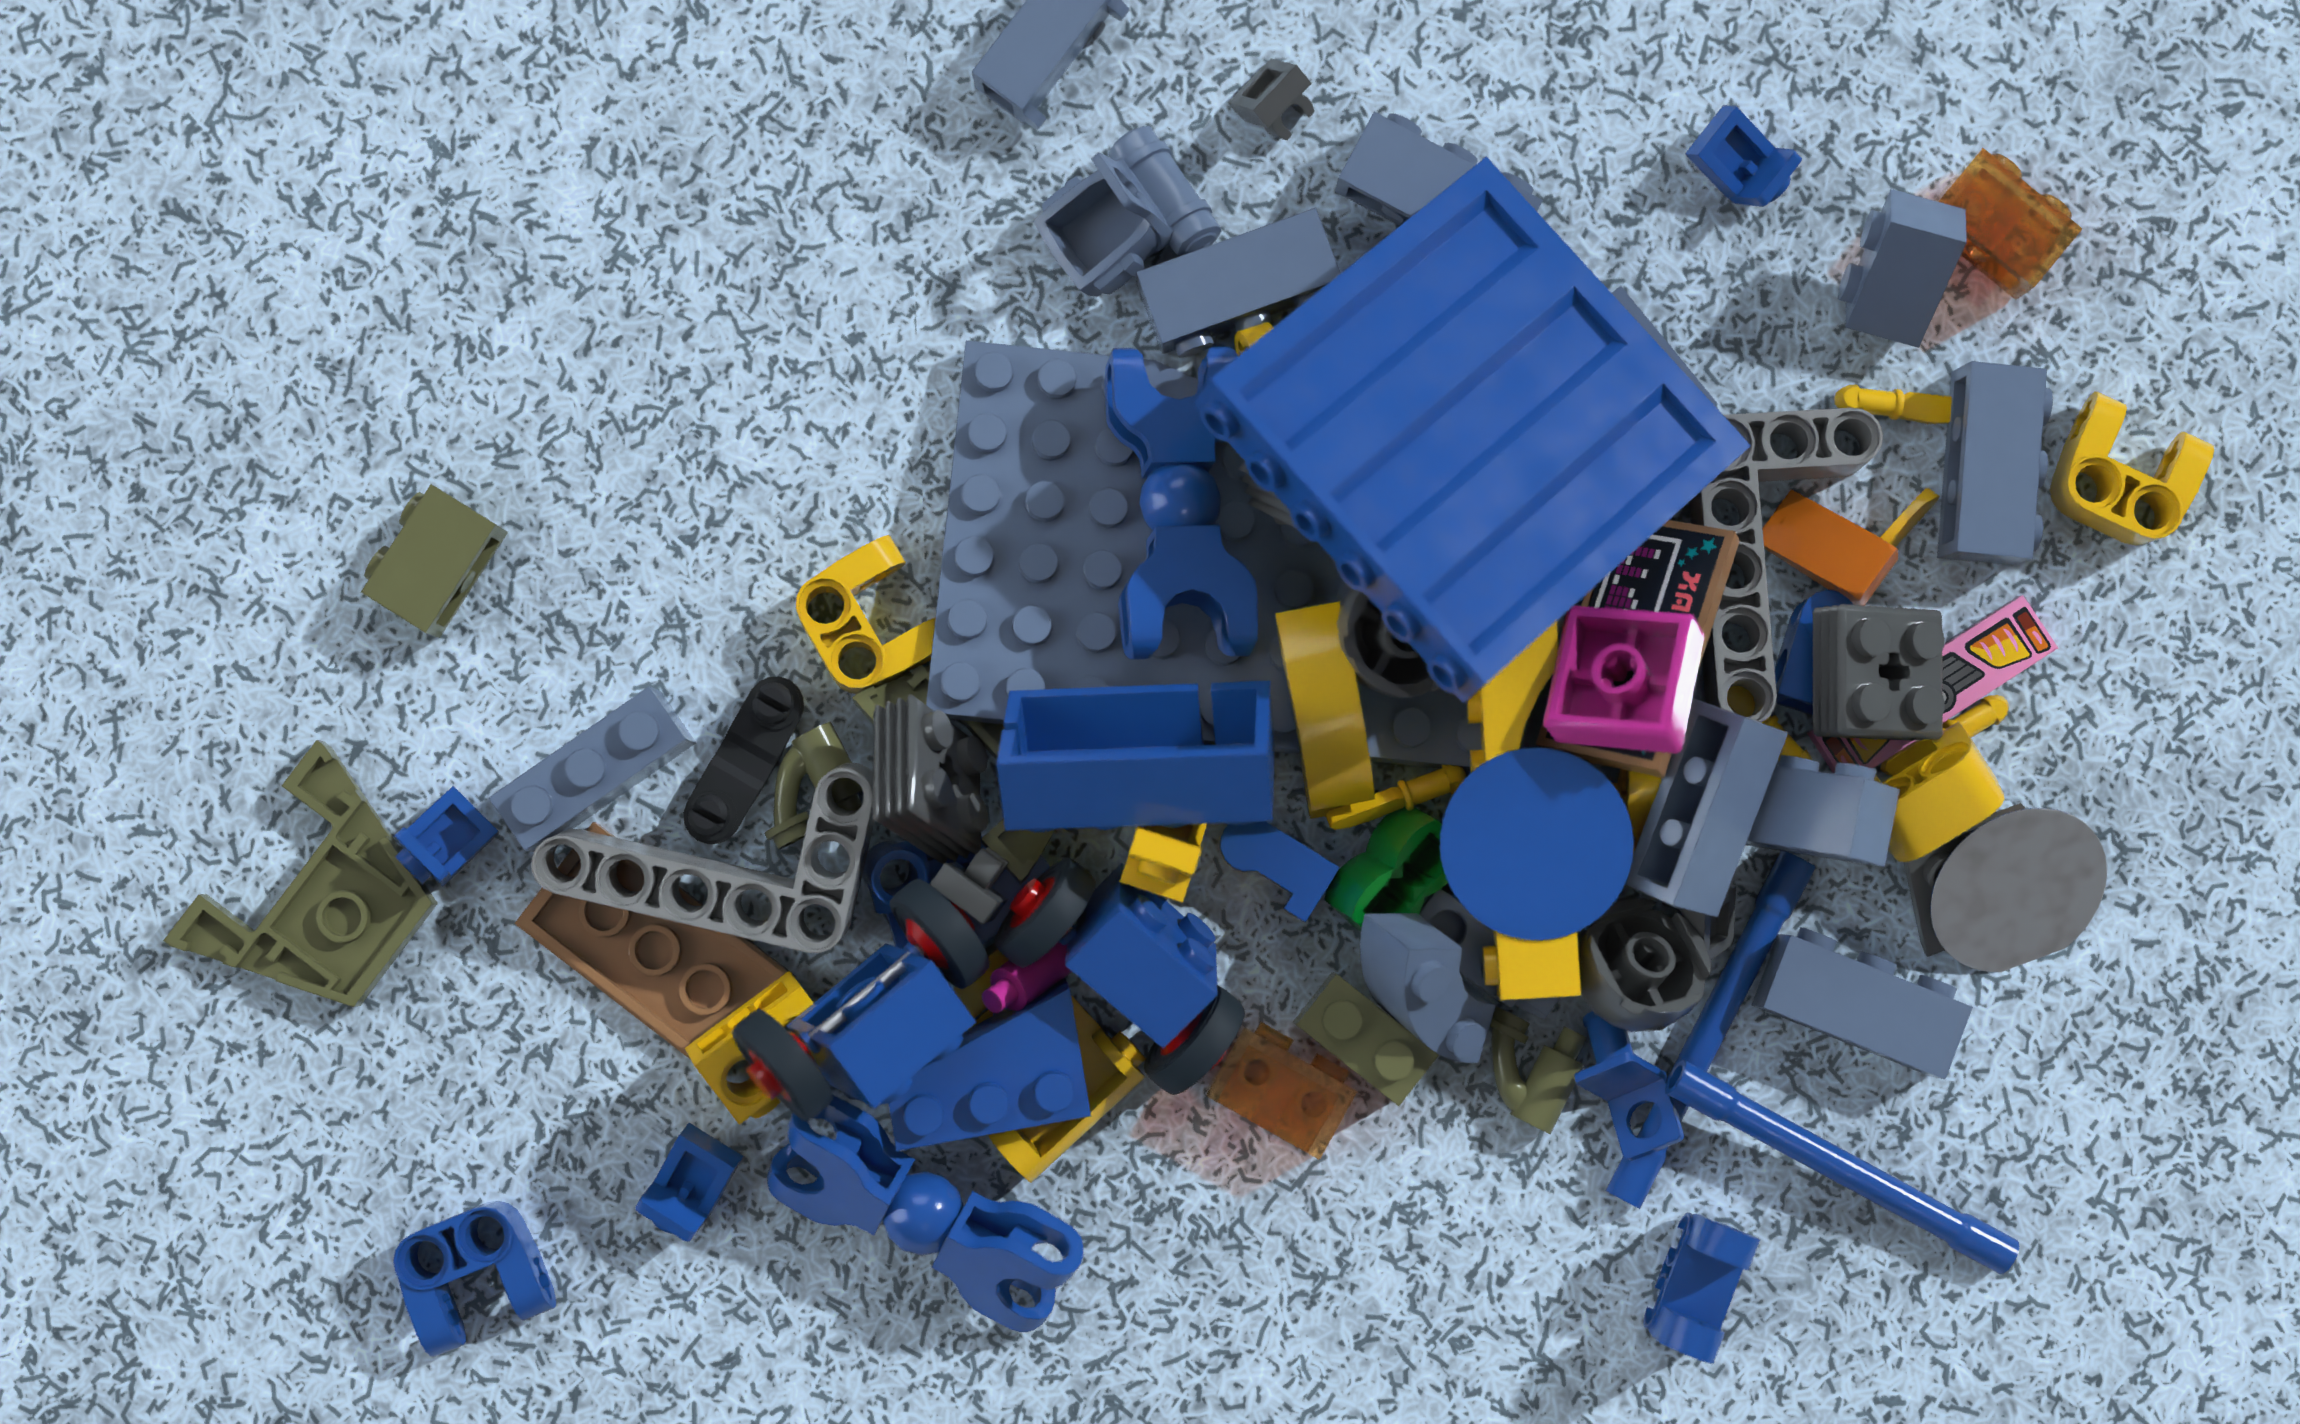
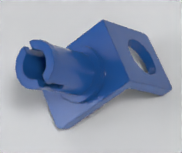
M1593 1011L1587 1013L1582 1021L1587 1029L1596 1065L1575 1073L1574 1078L1576 1085L1607 1101L1623 1157L1633 1161L1681 1142L1684 1138V1133L1674 1099L1665 1093V1086L1668 1080L1665 1071L1634 1054L1626 1030L1611 1026L1594 1014ZM1654 1103L1659 1107L1662 1115L1660 1128L1648 1138H1638L1631 1130L1630 1120L1632 1114L1640 1105Z

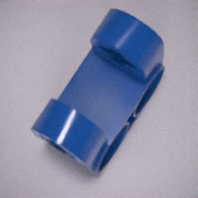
M501 1201L484 1203L425 1227L404 1238L395 1250L393 1259L394 1269L398 1277L405 1306L423 1349L430 1357H436L461 1347L466 1342L464 1323L448 1282L492 1264L496 1265L512 1308L521 1320H527L552 1310L556 1306L554 1288L540 1251L518 1209L509 1203ZM483 1216L493 1217L503 1227L504 1240L499 1249L488 1248L478 1237L477 1228ZM422 1241L433 1242L440 1248L444 1261L439 1273L428 1272L419 1263L417 1253Z
M1688 1212L1684 1214L1678 1224V1228L1683 1229L1677 1248L1670 1247L1655 1285V1288L1660 1289L1654 1308H1646L1643 1324L1644 1328H1647L1652 1337L1659 1343L1697 1360L1713 1364L1725 1334L1721 1327L1743 1269L1749 1271L1760 1239L1700 1214Z

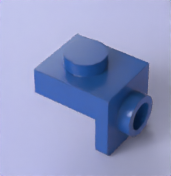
M1723 105L1685 153L1719 191L1733 203L1759 207L1766 206L1785 192L1791 181L1790 175L1802 161V158L1794 149L1775 148L1737 106Z
M452 786L407 829L403 827L394 835L396 841L404 848L395 857L421 884L432 876L443 887L499 834V831Z
M688 1123L676 1139L655 1180L640 1197L635 1209L638 1213L651 1220L660 1230L674 1234L680 1239L689 1242L711 1215L744 1156L691 1123Z

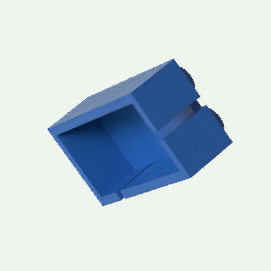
M1271 680L1211 683L1215 745H1203L1198 683L1009 691L1004 718L1005 730H1002L997 758L1005 830L1047 832L1059 828L1088 827L1112 830L1121 826L1146 825L1177 828L1187 824L1228 823L1231 825H1247L1253 822L1273 821L1275 738Z

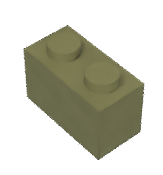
M430 484L425 494L418 492L405 506L399 519V524L403 528L390 548L387 546L381 547L370 560L364 574L368 582L361 593L423 632L440 638L508 531Z
M1333 972L1293 1021L1294 1024L1397 1106L1401 1105L1439 1056L1357 989Z

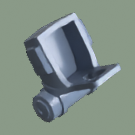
M1150 126L1135 128L1120 137L1110 149V157L1100 152L1093 156L1091 160L1098 170L1085 179L1081 176H1075L1067 181L1065 186L1042 204L1043 212L1033 220L1054 259L1077 288L1088 296L1098 297L1102 293L1112 294L1132 277H1136V272L1144 269L1143 262L1153 253H1158L1167 245L1179 257L1212 245L1222 232L1219 224L1212 216L1209 204L1205 199H1201L1171 157L1170 148L1165 141L1159 140Z

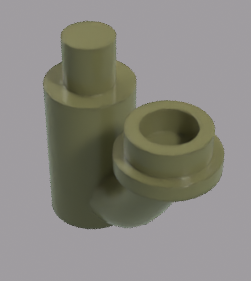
M831 722L822 724L794 739L791 742L793 746L787 751L779 766L774 796V827L764 833L768 841L773 839L778 850L805 837L809 814L806 811L797 815L796 810L799 788L804 775L808 774L816 789L819 780L829 771L842 764L852 763ZM841 777L836 779L832 787L834 802L840 808L847 811H855L861 808L863 803L858 795L863 793L862 787L851 778Z
M1495 1006L1489 1027L1492 1028L1493 1071L1499 1094L1506 1106L1511 1110V1115L1551 1134L1576 1084L1574 1074L1582 1071L1584 1065L1576 1060L1587 1037L1564 1026L1553 1049L1546 1045L1543 1046L1526 1082H1524L1519 1075L1514 1044L1515 1040L1526 1044L1529 1037L1525 1033L1530 1023Z

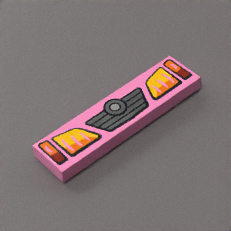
M2023 595L2011 600L1944 644L1942 650V683L1945 702L1943 723L2058 649ZM1813 729L1807 733L1833 774L1836 763H1848L1873 769L1916 741L1817 737L1814 735Z

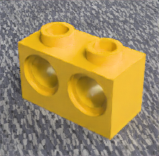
M790 971L786 972L685 1047L695 1068L739 1125L749 1117L756 1119L768 1114L781 1101L777 1097L770 1100L757 1087L751 1077L741 1083L727 1081V1074L730 1068L735 1063L746 1060L733 1038L732 1030L750 1013L758 1009L771 1015L785 1028L803 1011L814 1004Z

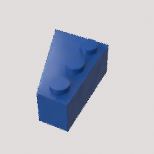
M1066 978L1062 979L1023 1009L1014 1011L1006 1007L1001 1012L993 1013L992 1017L968 1029L962 1034L963 1041L953 1053L939 1061H930L912 1077L913 1083L908 1091L897 1100L888 1104L896 1151L1091 1116L1071 992Z

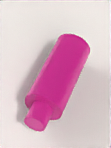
M1058 942L1044 956L1027 967L1021 968L1008 960L994 970L990 977L991 986L982 993V1000L985 1006L993 1013H999L1006 1007L1010 1010L1019 1011L1071 974L1072 971L1065 966L1067 944L1062 945Z

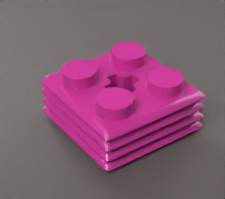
M1572 606L1566 612L1543 721L1544 726L1554 737L1555 741L1569 744L1679 753L1683 747L1704 640V633L1701 631V627L1698 625L1695 617L1691 614ZM1628 671L1635 673L1634 678L1627 682L1626 685L1621 687L1613 685L1614 681H1624Z

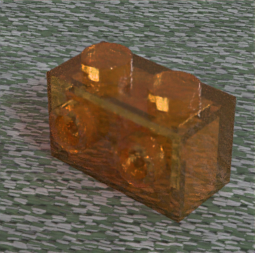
M1982 148L1965 163L1935 201L1966 210L1967 243L1961 256L2012 298L2017 300L2038 284L2083 228L2071 220V211L2062 201L2049 194H2039L2021 179V170L2010 159L1997 153L1991 155Z
M1260 1021L1255 1032L1242 1025L1205 1090L1206 1096L1320 1160L1358 1092L1353 1087L1344 1083L1350 1071L1316 1053L1310 1064L1288 1051L1294 1041L1292 1038Z

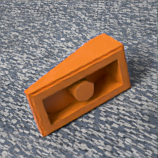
M1792 489L1762 528L1764 549L1828 590L1840 592L1854 605L1865 606L1898 560V548Z

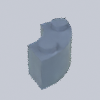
M1417 913L1365 914L1360 937V962L1366 986L1377 1004L1426 1046L1442 1057L1463 1063H1479L1496 1005L1461 978L1459 970L1462 948Z

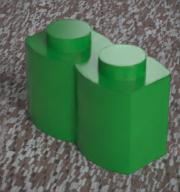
M1403 807L1389 813L1373 831L1368 841L1366 852L1351 858L1337 871L1327 888L1324 900L1360 932L1365 914L1417 913L1419 915L1424 898L1437 892L1448 883L1440 853L1442 824L1437 819L1415 807L1411 811Z

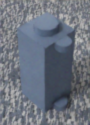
M1026 0L972 70L975 88L1023 124L1027 123L1038 130L1045 122L1046 117L1037 108L1108 15L1110 14L1115 19L1122 21L1130 9L1122 0Z

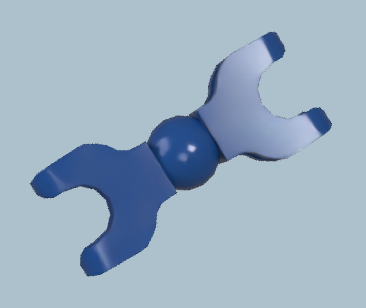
M1229 346L1211 347L1208 349L1207 355L1202 359L1198 368L1196 394L1181 399L1163 396L1150 384L1144 366L1143 354L1137 349L1113 348L1105 367L1107 425L1115 437L1122 444L1132 449L1139 458L1141 477L1146 479L1141 487L1139 503L1144 520L1152 530V533L1146 540V560L1137 567L1119 596L1118 608L1124 654L1130 660L1149 659L1152 657V654L1158 649L1162 641V624L1165 609L1181 603L1199 607L1211 618L1218 649L1225 655L1250 656L1258 639L1256 581L1245 565L1227 552L1222 545L1220 525H1214L1220 514L1221 495L1216 481L1209 473V470L1215 463V444L1220 440L1206 428L1200 411L1194 405L1209 379L1237 357L1236 351Z
M834 1095L831 1103L814 1118H820L832 1124L836 1133L835 1140L816 1133L811 1129L808 1121H804L792 1113L788 1124L787 1136L789 1143L773 1157L767 1173L769 1191L779 1202L816 1223L832 1226L845 1224L856 1226L873 1236L883 1222L888 1238L903 1251L920 1256L938 1253L931 1268L950 1278L957 1286L963 1299L975 1311L1018 1332L1033 1331L1046 1321L1054 1306L1056 1288L1071 1279L1080 1267L1083 1259L1082 1238L1071 1225L1034 1204L1020 1201H992L972 1191L964 1206L958 1189L943 1176L927 1171L908 1174L915 1159L902 1151H896V1147L890 1141L886 1131L872 1115ZM800 1167L817 1177V1179L813 1183L800 1184L789 1177L787 1170ZM1036 1244H1051L1059 1250L1063 1260L1049 1261L1032 1250V1248ZM1010 1285L1028 1292L1032 1296L1035 1306L1022 1307L1015 1303L1009 1292Z

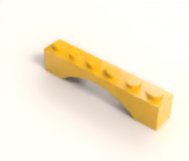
M1557 621L1466 701L1468 724L1480 723L1481 749L1470 750L1471 773L1486 761L1503 753L1519 749L1526 721L1540 691L1554 673L1559 650ZM1493 930L1494 946H1482L1485 986L1497 985V997L1500 1000L1581 996L1577 932L1555 939L1525 940Z

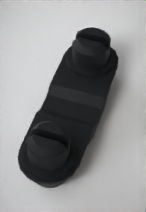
M780 676L767 677L759 681L748 694L729 727L723 742L709 762L686 803L683 812L684 824L689 834L697 841L705 844H720L730 839L738 830L748 810L764 788L804 711V697L799 687L791 680Z

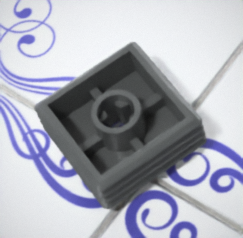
M1848 604L1815 608L1813 610L1814 735L1817 737L1909 741L1940 739L1943 734V713L1945 709L1942 683V650L1945 638L1942 631L1941 612L1938 610Z
M909 694L907 701L898 698L896 705L890 701L886 702L885 708L876 704L873 711V819L943 865L948 858L956 862L959 855L965 859L968 858L969 852L977 855L981 849V831H984L988 826L987 808L980 797V773L986 770L988 763L987 753L982 741L975 735L968 736L950 723L943 711L932 710L911 694Z

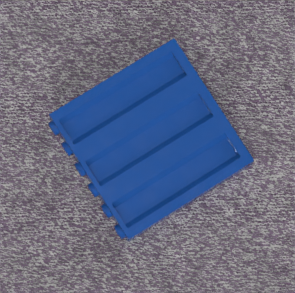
M1487 156L1211 377L1194 403L1200 411L1204 425L1211 434L1219 440L1227 441L1246 462V468L1251 478L1261 488L1272 491L1291 512V518L1296 528L1311 541H1317L1335 560L1337 570L1342 579L1352 589L1363 592L1382 613V620L1387 629L1397 639L1408 642L1426 661L1427 669L1432 679L1445 691L1454 693L1462 703H1465L1751 446Z

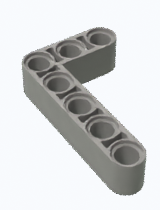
M1837 408L1724 415L1751 446L1690 500L1691 524L1736 532L1740 542L1733 563L1738 565L1743 571L1745 580L1743 588L1731 589L1725 586L1702 660L1706 703L1733 712L1728 705L1727 693L1730 687L1740 686L1747 689L1755 701L1754 712L1752 716L1747 718L1763 722L1774 710L1777 694L1759 482L1840 478L1856 473L1877 455L1883 440L1880 423L1871 413L1863 409ZM1842 430L1853 434L1860 446L1859 455L1850 456L1842 453L1835 445L1834 431ZM1773 434H1783L1791 438L1797 449L1796 458L1791 460L1783 459L1776 455L1771 448L1770 436ZM1725 499L1733 503L1738 509L1739 524L1728 526L1718 522L1711 510L1712 500ZM1724 624H1737L1745 629L1750 640L1747 652H1734L1725 645L1722 638V627Z
M845 763L835 767L819 780L813 797L795 879L582 829H568L545 839L534 851L531 870L535 880L544 889L555 894L807 953H822L833 948L843 938L853 919L875 819H873V772L868 767L859 763ZM841 777L851 778L862 787L864 802L860 809L847 811L840 808L834 802L832 787L836 779ZM835 841L843 845L849 855L847 871L832 873L820 864L818 849L821 843ZM567 845L578 853L581 860V869L578 876L569 877L557 869L554 862V853L557 846ZM621 860H631L642 868L644 885L641 891H630L619 883L617 866ZM683 875H695L706 884L708 899L705 905L693 906L681 897L679 882ZM749 889L759 890L769 898L772 905L769 919L764 921L754 920L744 912L741 905L744 891ZM820 904L827 907L833 913L835 919L833 933L818 935L811 932L804 921L806 906Z

